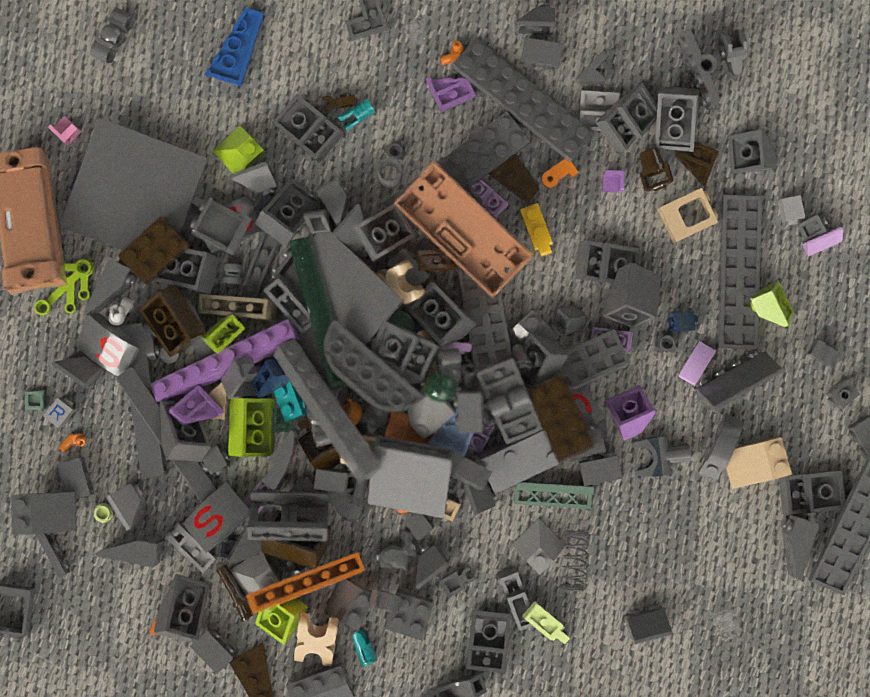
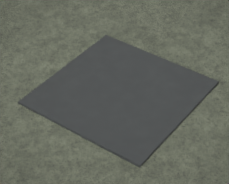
M98 118L59 226L124 250L160 216L166 217L177 231L181 233L208 158Z
M331 231L317 233L283 275L294 287L317 320L304 333L297 329L301 338V342L298 344L328 388L339 378L329 366L324 350L325 337L334 320L366 346L403 301ZM268 295L264 298L272 300ZM278 307L276 321L259 320L267 328H270L288 318Z

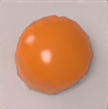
M348 399V403L344 404L342 409L355 426L361 420L363 410L357 401Z

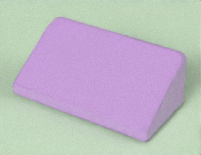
M836 228L804 242L802 245L807 256L842 242L843 228Z

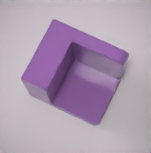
M605 170L603 172L602 192L621 193L624 190L625 171Z

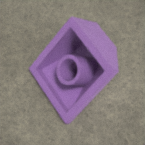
M640 385L605 400L623 440L642 433L656 413Z

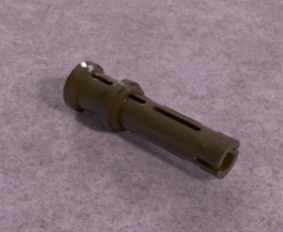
M227 564L217 569L216 572L219 574L233 600L232 606L237 609L241 617L240 621L243 622L255 615L251 611L246 595L243 596Z

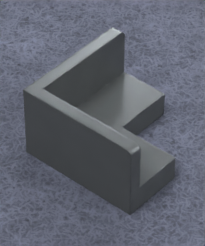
M252 357L234 359L221 378L228 399L257 396L252 380L262 366L253 367L254 361Z

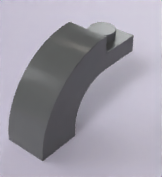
M725 413L717 427L711 449L699 469L700 474L717 480L722 470L726 469L739 440L743 424L742 420Z

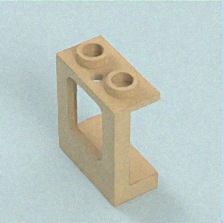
M702 188L657 209L673 244L718 223V214L714 208H711L709 204L710 197ZM699 198L708 219L694 226L687 227L678 209L680 206Z

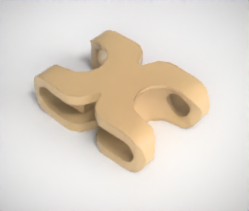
M409 260L399 262L389 270L382 269L375 272L403 300L402 304L410 303L426 293L422 285L412 286L406 281L405 273L408 269L412 268Z
M301 613L297 630L298 640L294 661L303 662L305 655L315 653L322 658V665L331 667L339 619L330 617L327 625L316 626L311 622L310 614Z

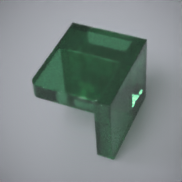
M273 408L272 432H290L293 429V420L285 423L280 408Z

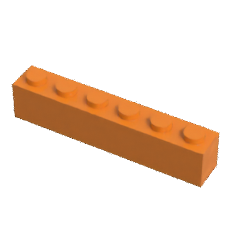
M357 552L248 593L246 597L252 613L256 614L364 572L365 569Z

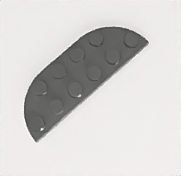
M335 320L332 322L324 343L327 362L334 373L366 401L381 410L394 412L409 409L424 398Z

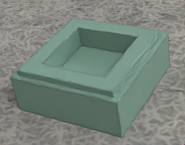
M45 390L25 391V410L46 409Z

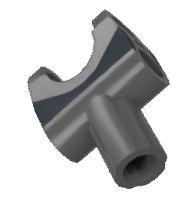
M668 436L650 437L632 442V448L642 447L647 449L653 456L650 464L645 469L635 470V476L657 477L672 475V463L690 462L692 458L689 444L669 446Z

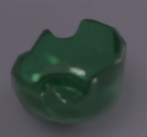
M436 373L430 376L425 384V392L429 399L438 403L451 400L457 391L456 382L452 376L445 373Z

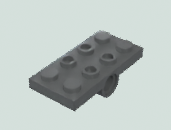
M688 29L680 35L676 46L678 52L684 55L686 70L692 74L691 82L693 87L700 89V104L708 110L720 101L710 76L717 67V60L711 54L701 55L691 29Z
M513 357L477 371V376L488 399L490 409L494 418H496L506 444L543 430Z

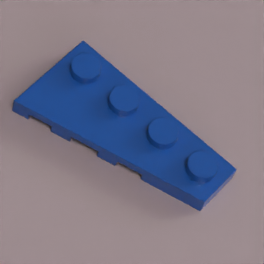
M245 7L229 37L226 38L221 50L213 59V63L205 72V76L242 87L264 13Z

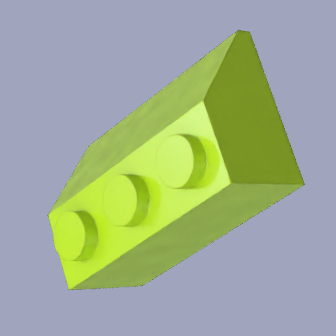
M230 399L228 456L260 457L273 454L275 399Z

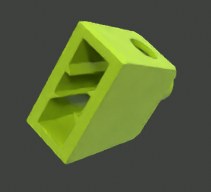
M231 314L220 319L201 338L214 352L220 353L245 328Z

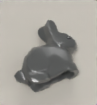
M402 530L401 545H389L380 552L374 553V558L380 562L381 567L409 570L411 557H415L418 554L417 547L412 542L413 533L410 530Z

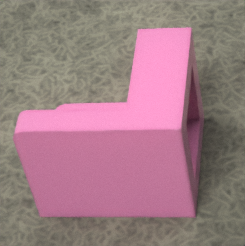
M65 116L55 126L51 124L48 126L67 145L81 133Z

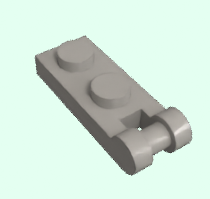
M177 522L174 525L175 528L165 535L166 539L204 573L217 558L210 551L206 553L180 522ZM179 534L184 536L181 541L176 538Z

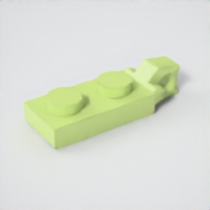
M535 601L522 615L525 620L550 640L554 641L558 638L565 644L570 639L563 632L565 628L563 624Z

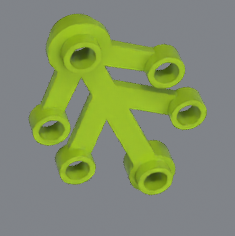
M82 258L76 264H65V271H75L70 277H66L67 285L59 286L46 300L37 301L34 305L35 312L39 315L49 314L51 306L67 291L64 309L67 313L74 314L73 312L77 311L75 304V282L79 278L81 290L78 293V297L84 301L91 297V293L88 290L89 276L94 272L93 262L90 259ZM84 264L88 266L87 271L82 270ZM83 291H86L88 294L86 298L81 296ZM43 304L47 306L46 311L41 310ZM72 304L74 306V310L72 312H69L68 306Z

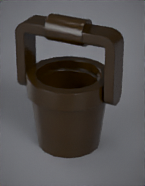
M658 148L648 149L640 153L642 165L640 178L645 191H658L673 182L669 163L663 161ZM666 172L667 180H662L649 187L648 177Z

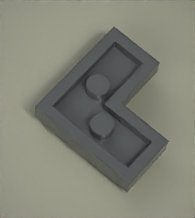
M359 0L363 16L345 21L351 41L388 30L379 0Z

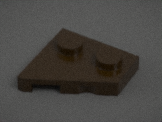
M695 142L694 152L677 150L675 157L702 186H705L719 151Z

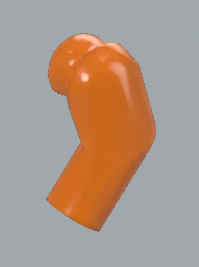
M81 433L69 434L58 448L66 453L71 446L82 447L86 444V437Z

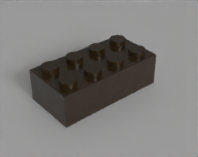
M563 374L527 389L558 463L595 448Z

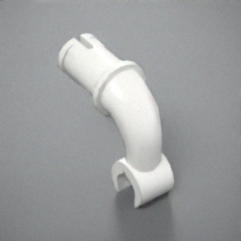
M124 297L119 308L118 305L111 306L108 317L109 322L115 326L121 325L127 313L131 312L134 301Z

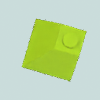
M240 125L212 150L233 174L252 167L266 154L260 145Z
M779 280L754 293L751 298V307L754 312H757L759 317L784 327L789 326L794 316V311Z
M295 598L259 612L255 624L285 645L298 629L301 613H306L308 606Z

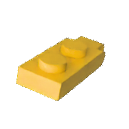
M536 203L520 209L534 250H539L541 257L552 253L550 245H553L539 204Z

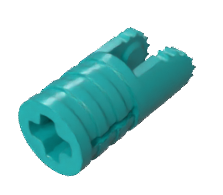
M366 98L355 105V107L338 116L340 121H343L353 114L356 116V119L345 125V129L348 131L376 112Z
M359 628L358 631L353 633L352 637L361 666H366L376 662L378 659L365 630Z

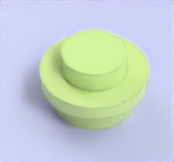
M101 503L95 507L94 517L99 522H108L113 517V509L109 504Z

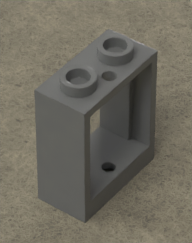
M0 583V599L1 594L27 598L23 627L0 625V636L8 634L11 635V638L22 639L29 634L36 588Z

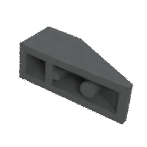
M282 273L265 286V293L301 333H304L317 322L297 291Z

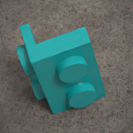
M290 380L285 386L274 391L285 423L308 414L303 399Z

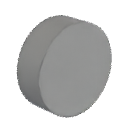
M162 347L160 357L165 363L172 364L178 361L180 353L169 357Z

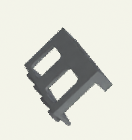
M251 490L250 515L247 524L248 540L327 541L329 492ZM259 507H281V522L257 521ZM299 507L320 508V523L297 522V509Z

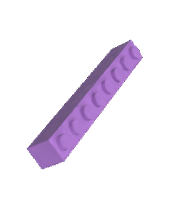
M287 319L223 349L220 353H215L150 384L154 397L159 403L161 400L175 401L186 396L197 385L203 388L220 380L234 359L252 357L254 363L274 355L279 345L293 338L299 343L301 338L297 328Z

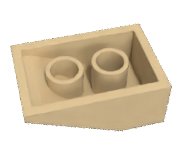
M778 436L736 447L726 467L732 489L792 475L782 437Z

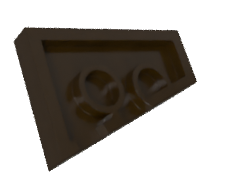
M514 154L488 174L527 205L540 190L517 154Z
M263 642L229 662L249 697H274Z

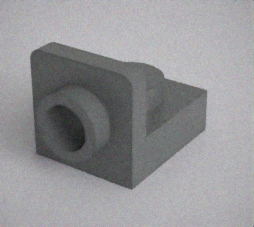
M820 212L799 223L797 226L807 242L828 231L830 222L826 215L822 216Z

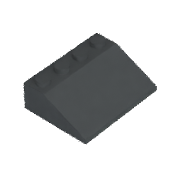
M754 351L747 355L748 359L744 362L738 360L731 364L732 368L726 372L722 369L714 374L715 378L709 381L707 378L697 383L698 387L694 390L705 409L717 410L785 371L767 353Z

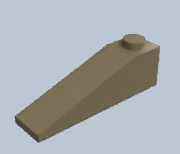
M199 294L197 313L221 316L233 314L235 317L276 321L278 306L269 299Z

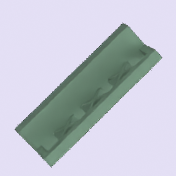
M522 481L515 484L514 504L591 509L594 487ZM519 490L529 491L532 496L527 501L519 500ZM540 492H548L551 498L546 502H541L536 495ZM559 493H567L570 499L565 503H559L555 496ZM578 494H587V505L578 504L574 498ZM573 500L576 504H569V502Z

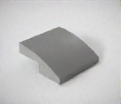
M581 90L579 121L593 131H601L596 122L619 100L620 93Z

